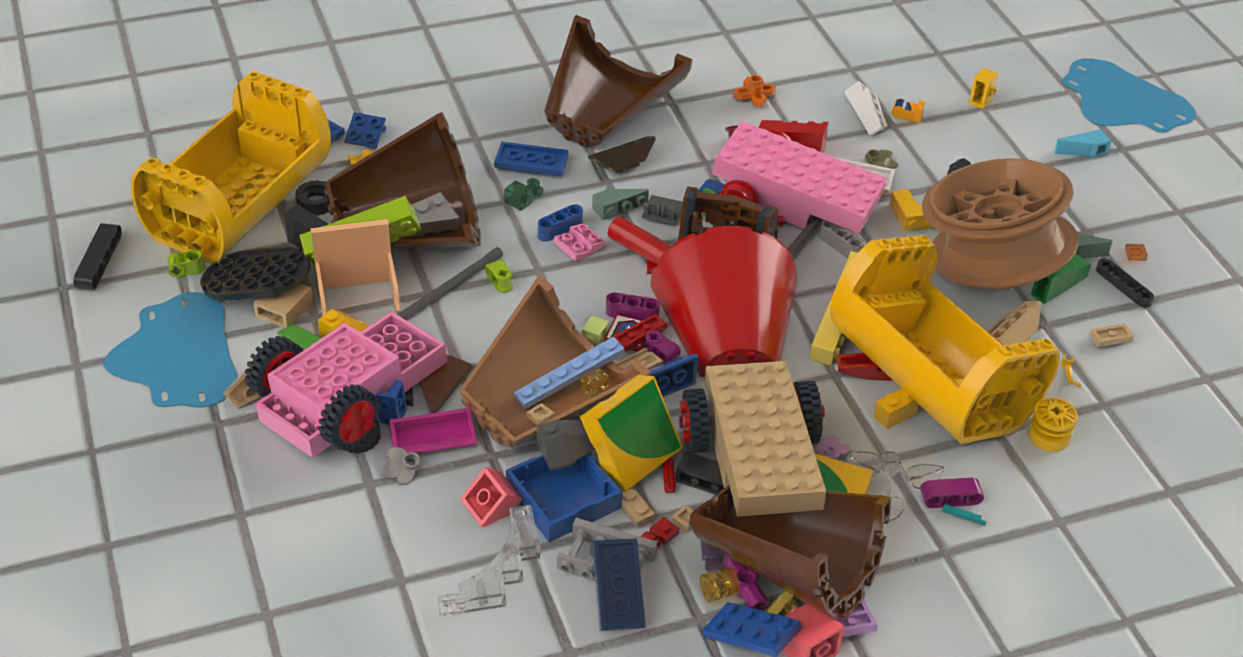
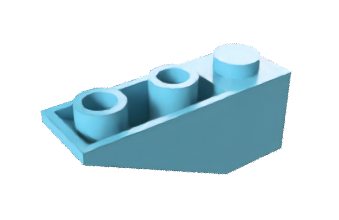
M1101 129L1057 139L1054 153L1083 157L1102 156L1108 154L1111 140Z

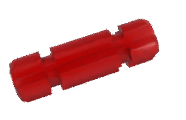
M670 457L662 463L664 490L666 493H674L676 491L674 460Z

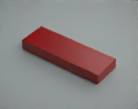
M654 314L613 337L624 347L626 352L646 341L647 332L658 331L661 333L667 329L668 324L658 315Z

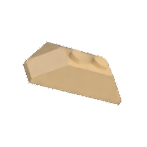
M1024 301L1020 304V307L1011 310L1001 317L987 332L1002 345H1011L1018 342L1024 343L1038 330L1041 301Z

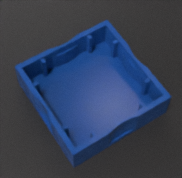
M591 454L577 459L576 463L570 467L550 471L543 455L531 458L506 470V479L522 497V501L519 504L548 542L573 532L575 518L594 522L622 508V491L610 476L597 465Z

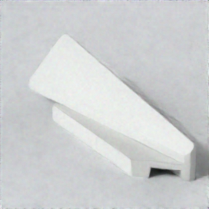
M858 81L845 91V95L869 135H874L876 132L882 131L887 127L878 97L868 87H865Z

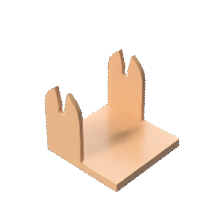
M388 219L311 228L322 316L326 313L323 290L390 281L395 310L400 312L398 285L391 255Z

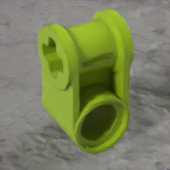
M199 250L171 253L168 256V274L172 277L197 275L205 270L202 253Z
M503 259L484 266L488 279L493 283L498 292L507 293L512 290L513 284L510 281L512 272Z

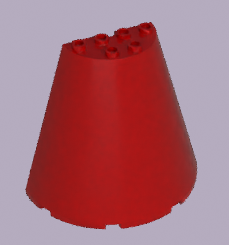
M719 226L708 228L705 233L696 236L695 233H692L666 250L660 257L657 267L653 269L650 287L660 302L687 354L698 355L697 373L700 377H705L706 366L781 361L797 286V269L791 253L779 240L763 231L762 234L753 232L749 227Z

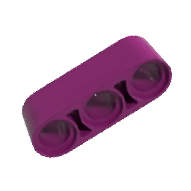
M612 292L606 296V314L612 318H615L616 314L644 320L654 314L659 316L660 302L654 298Z
M973 477L928 480L920 486L924 503L928 508H944L945 504L952 507L973 506L980 504L984 500L979 480Z

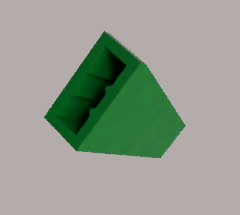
M1078 254L1074 255L1061 269L1034 282L1031 295L1043 304H1046L1087 278L1092 264Z

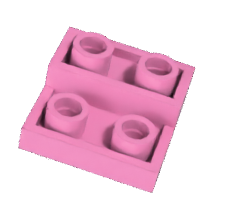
M585 224L571 226L569 233L554 236L553 241L574 261L594 254L606 244L599 235L594 233Z

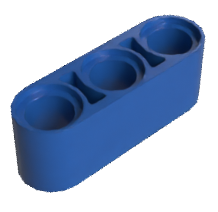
M573 204L539 219L538 239L548 242L553 240L554 236L568 233L571 226L583 224L582 206Z

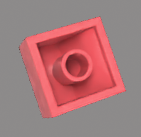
M487 467L482 470L460 498L481 527L488 526L509 516L522 501V497L502 472Z

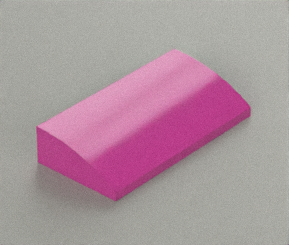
M470 408L389 420L393 448H403L407 453L414 452L420 454L477 445Z

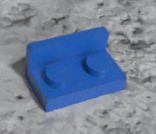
M395 380L392 387L388 389L387 394L379 392L376 394L377 400L380 401L378 407L381 408L380 412H378L379 421L386 425H389V420L403 418L407 411L403 381Z

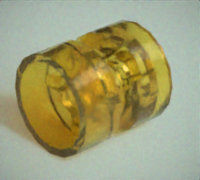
M730 566L719 569L717 573L709 572L700 575L701 591L705 600L709 603L720 600L722 595L730 597L739 593L738 578L734 569Z

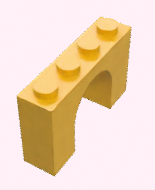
M909 189L892 191L889 205L904 231L932 228L924 218L922 206L914 200Z

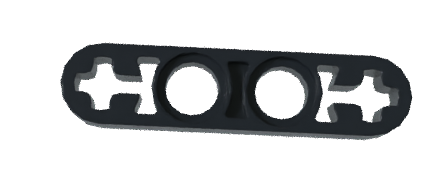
M1106 258L1098 260L1096 266L1098 274L1140 307L1147 308L1152 305L1154 294L1113 261Z

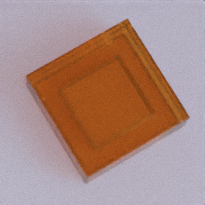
M1126 244L1125 251L1128 260H1147L1148 255L1144 244Z

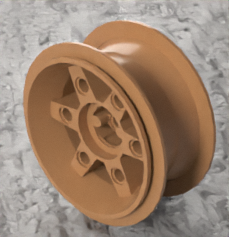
M1015 158L982 161L962 167L948 174L928 190L922 202V213L925 220L936 230L941 231L932 242L936 247V253H938L935 271L951 282L979 289L1019 287L1041 280L1058 271L1072 259L1079 243L1078 234L1074 226L1060 216L1067 210L1073 200L1074 190L1072 182L1063 172L1054 167L1033 160Z

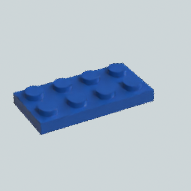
M501 141L494 161V168L562 176L569 150Z
M727 602L702 631L706 638L777 657L802 627L799 620Z

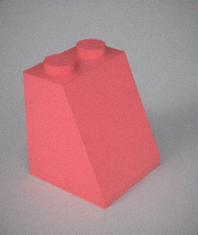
M807 603L801 607H795L789 614L785 615V617L799 620L802 627L782 650L787 657H834L839 654L844 631L842 623L823 614Z

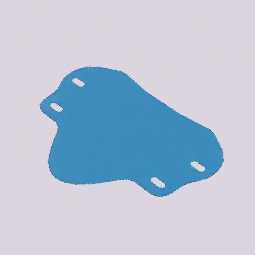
M1093 58L1078 59L1071 64L1069 73L1062 79V83L1065 86L1080 93L1084 116L1092 123L1098 125L1143 124L1157 132H1167L1176 126L1189 124L1196 118L1197 113L1194 107L1182 96L1140 79L1109 61ZM1080 65V66L1086 68L1087 70H1086V71H1085V70H1082V69L1078 68L1077 66ZM1069 80H1072L1078 83L1079 85H1074L1070 83ZM1176 114H1179V115L1185 117L1186 120H1183V119L1177 117ZM1156 122L1164 126V128H1160L1154 125L1153 123Z
M199 292L180 294L166 302L143 308L139 313L141 324L139 331L118 344L104 359L103 365L112 375L147 385L151 390L152 402L159 407L174 405L206 407L217 404L226 398L223 393L237 379V373L230 359L225 337L224 308L216 300ZM184 298L188 301V306L183 307L181 302ZM150 311L155 313V319L153 320L149 319L148 312ZM163 391H166L168 394V400L163 401L161 398ZM200 392L205 394V401L203 402L199 401L198 393Z

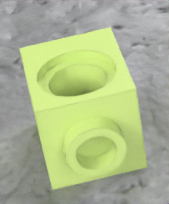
M591 315L582 328L581 334L596 347L604 342V338L609 330V321Z

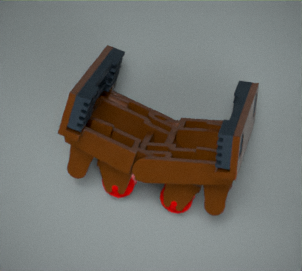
M687 186L683 197L678 241L692 233H695L696 236L706 232L708 227H703L702 212L706 213L705 222L710 223L714 227L731 226V220H734L733 226L749 227L753 232L762 234L763 231L775 238L774 228L776 218L779 215L778 207L769 204L764 207L746 199L741 201V198L738 196L698 191L697 187Z

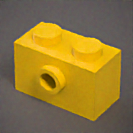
M983 68L974 76L969 100L970 104L984 109L993 100L997 90L995 86L998 73Z
M901 388L876 401L874 418L886 429H889L916 415L919 404Z

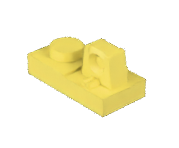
M785 591L765 612L779 615L778 613L781 611L784 615H787L795 607L799 606L793 599V595Z

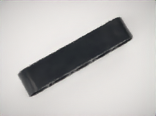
M106 223L99 225L74 275V288L95 290L120 241L122 234L120 225Z

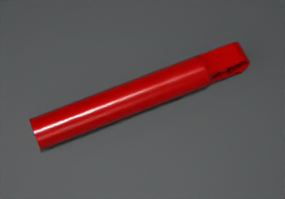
M623 217L615 218L608 228L607 234L610 239L656 266L660 262V257L672 246Z

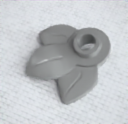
M403 448L385 450V455L390 462L384 466L381 474L387 478H397L399 485L407 484L414 478V472L420 469L422 464L421 458L414 452L407 453ZM409 461H413L415 464L408 465L407 463Z

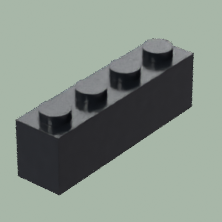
M687 451L684 452L676 468L675 482L714 495L724 489L718 461Z

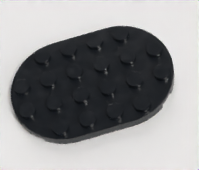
M284 246L243 250L227 255L219 263L215 261L202 274L200 284L207 297L219 302L251 298L259 299L270 296L278 297L281 293L304 282L310 271L311 263L309 257H306L305 253L297 247Z

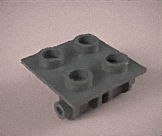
M651 195L649 201L644 203L643 208L645 210L642 218L676 225L682 212L683 201Z

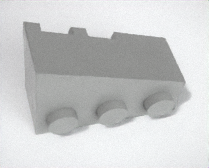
M437 193L412 204L421 230L414 235L401 238L424 236L425 233L430 232L438 234L441 231L451 229L452 231H458L459 217L442 193Z

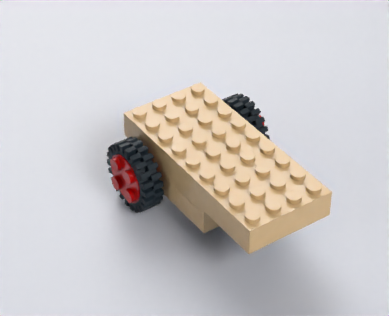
M786 361L706 366L705 388L707 396L703 388L686 389L683 391L682 401L679 403L680 413H682V416H679V428H683L682 441L685 442L687 452L690 453L708 452L711 432L724 488L730 485L737 517L824 510L826 489L812 444H819L823 432L822 422L823 417H825L824 405H821L820 392L816 382L801 381L793 383Z

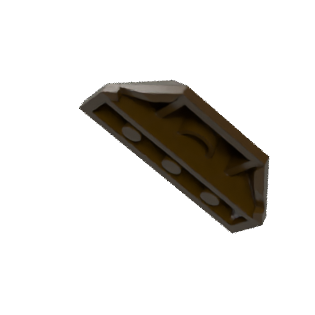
M646 136L588 155V158L608 171L620 173L625 171L626 167H638L641 162L646 161L656 138L655 136Z

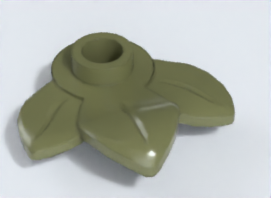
M872 149L865 155V160L871 165L890 169L898 166V163L890 158L893 153L892 151Z

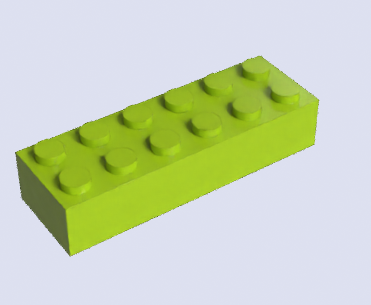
M406 196L323 226L388 219L390 242H395L404 236L414 235L421 230L416 212ZM310 231L299 236L306 257H309V260L315 266L312 234Z

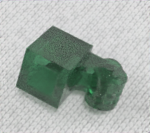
M536 178L528 179L527 186L515 180L504 189L505 203L522 211L532 203L536 196L540 197L544 189Z

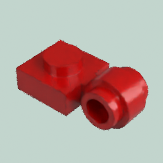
M663 517L650 527L649 532L645 531L641 537L656 541L658 549L661 543L666 545L679 534L680 528Z

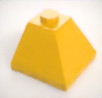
M330 309L318 319L321 337L326 336L344 323L358 332H362L370 326L346 312Z

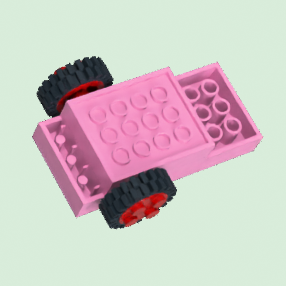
M390 312L362 332H358L344 323L305 350L284 336H275V339L273 337L268 338V342L263 341L261 343L263 348L258 346L255 349L258 352L256 355L251 354L250 357L253 360L247 362V366L250 368L245 369V374H247L245 380L247 381V386L252 391L263 397V399L255 403L259 421L314 458L331 445L339 450L347 451V448L349 450L353 449L354 445L358 447L360 440L364 442L367 439L365 435H371V428H375L377 425L374 420H379V415L376 413L380 412L381 408L378 407L380 401L377 400L376 394L378 392L387 394L388 389L392 387L395 380L403 381L404 393L448 362L446 345L395 313Z

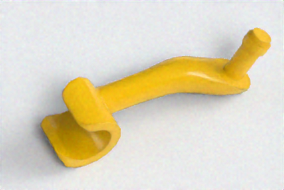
M1064 354L1060 365L1066 371L1068 384L1081 387L1082 384L1080 382L1078 383L1073 380L1071 367L1074 358L1066 360V354Z

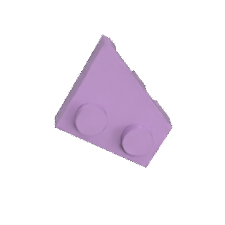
M864 599L849 616L845 618L838 617V619L833 618L844 626L842 637L877 631V623Z

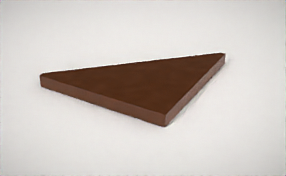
M447 355V363L419 382L430 414L437 413L472 369L471 363Z

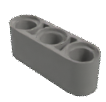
M822 221L820 239L846 258L849 257L851 251L859 253L863 248L864 240L852 231L829 221Z

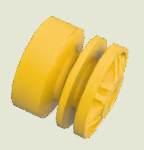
M1049 397L1040 400L1036 404L1029 427V439L1034 445L1046 451L1057 452L1064 450L1070 443L1078 418L1076 409L1072 404L1063 399Z

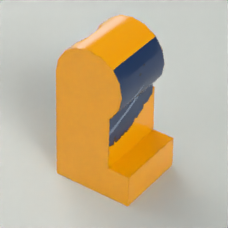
M897 99L894 102L892 114L896 118L920 123L925 101L919 100L917 104L907 102L904 99Z

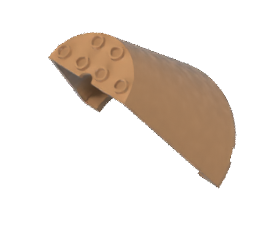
M541 275L536 278L459 390L463 397L461 399L462 404L467 409L470 408L478 418V425L484 431L488 430L495 442L498 444L502 442L511 448L537 437V425L527 418V412L540 403L556 413L555 417L544 423L555 420H573L582 416L600 402L609 399L619 388L636 376H651V371L637 359L631 363V369H621L614 362L610 361L540 402L524 409L515 399V391L594 348L586 337L575 329V324L563 309L557 308L560 304L554 287Z

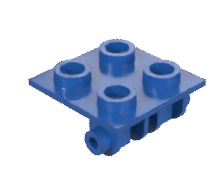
M354 112L344 143L377 148L382 132H386V126H384L386 118Z

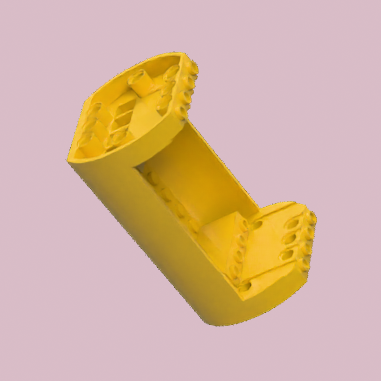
M251 71L235 87L232 97L233 109L173 161L166 164L161 162L160 159L150 157L141 164L131 178V196L139 220L152 239L180 252L199 250L202 253L203 261L213 264L215 261L218 262L327 158L331 147L330 127L326 114L312 91Z
M920 235L871 240L850 262L836 287L830 307L832 323L961 444L1014 433L1033 414L1036 404L1044 399L1058 371L1060 350L1053 345L1052 341L1046 338L1042 340L1037 339V341H1025L1024 343H1012L1011 345L1000 344L930 283L936 269L938 253H936V247L929 237Z

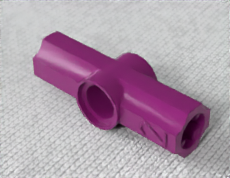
M728 557L723 562V568L736 587V595L744 599L748 607L764 611L769 607V601L756 582V574Z

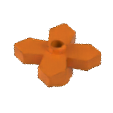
M759 75L748 76L743 81V87L735 89L733 98L740 101L751 99L754 106L762 108L766 104V97H772L775 94L776 86L769 83L764 84L763 78Z

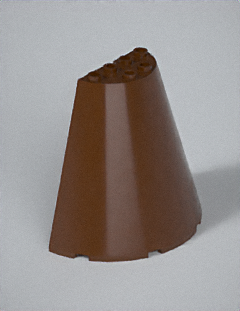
M575 15L544 110L547 117L546 120L567 141H573L582 147L597 146L684 81L691 70L692 59L677 53L674 58L673 68L662 72L660 75L636 69L618 59L610 57L611 53L603 44L595 41V33L591 26V21Z
M443 112L436 114L325 182L327 189H324L326 198L330 201V205H328L329 213L334 215L331 223L404 196L412 205L441 192L459 217L458 231H452L451 229L441 231L438 234L430 232L425 233L424 236L399 238L395 242H390L391 248L480 246L481 230L478 228L479 218L470 184L466 179L467 173L453 134H450L449 124Z
M728 485L712 497L711 501H706L690 513L689 524L692 525L694 534L701 541L823 614L838 619V617L845 618L855 611L865 597V592H863L865 585L871 586L886 542L887 536H883V524H888L890 520L891 497L826 491L824 510L737 517L730 485Z

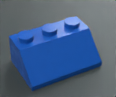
M684 355L649 369L651 376H654L662 397L696 384L698 355Z

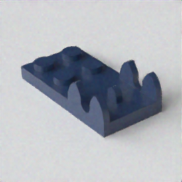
M637 538L593 541L590 546V556L594 560L591 573L596 582L600 632L646 628Z

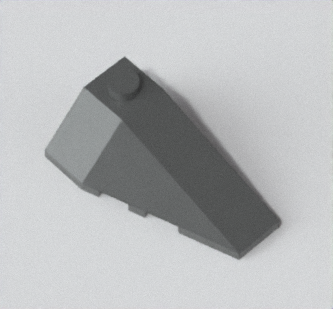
M555 420L537 425V444L550 471L570 467L576 463L577 459L582 456H589L591 451L595 449L581 420Z

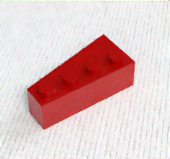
M762 120L758 128L779 130L789 136L791 141L798 142L801 145L823 153L829 122L815 123V121H808L807 123H798V121Z

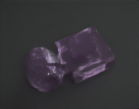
M700 540L702 561H705V571H709L710 574L723 571L724 554Z

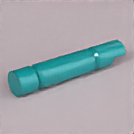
M947 504L944 505L943 512L950 513L969 521L973 520V522L982 525L986 524V521L981 520V515Z

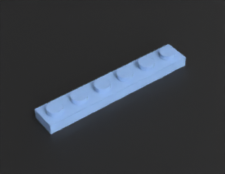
M612 337L515 391L514 397L524 409H527L625 354L624 347Z

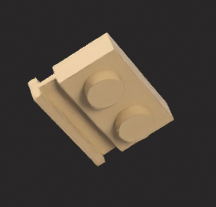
M644 348L615 363L621 369H631V363L637 359L647 369H651L663 364V360L654 353L648 352L647 348Z

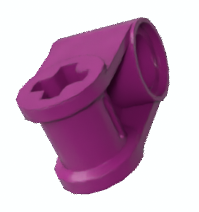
M647 332L645 337L647 343L644 348H647L648 352H652L662 359L663 364L676 359L681 354L680 347L660 332Z

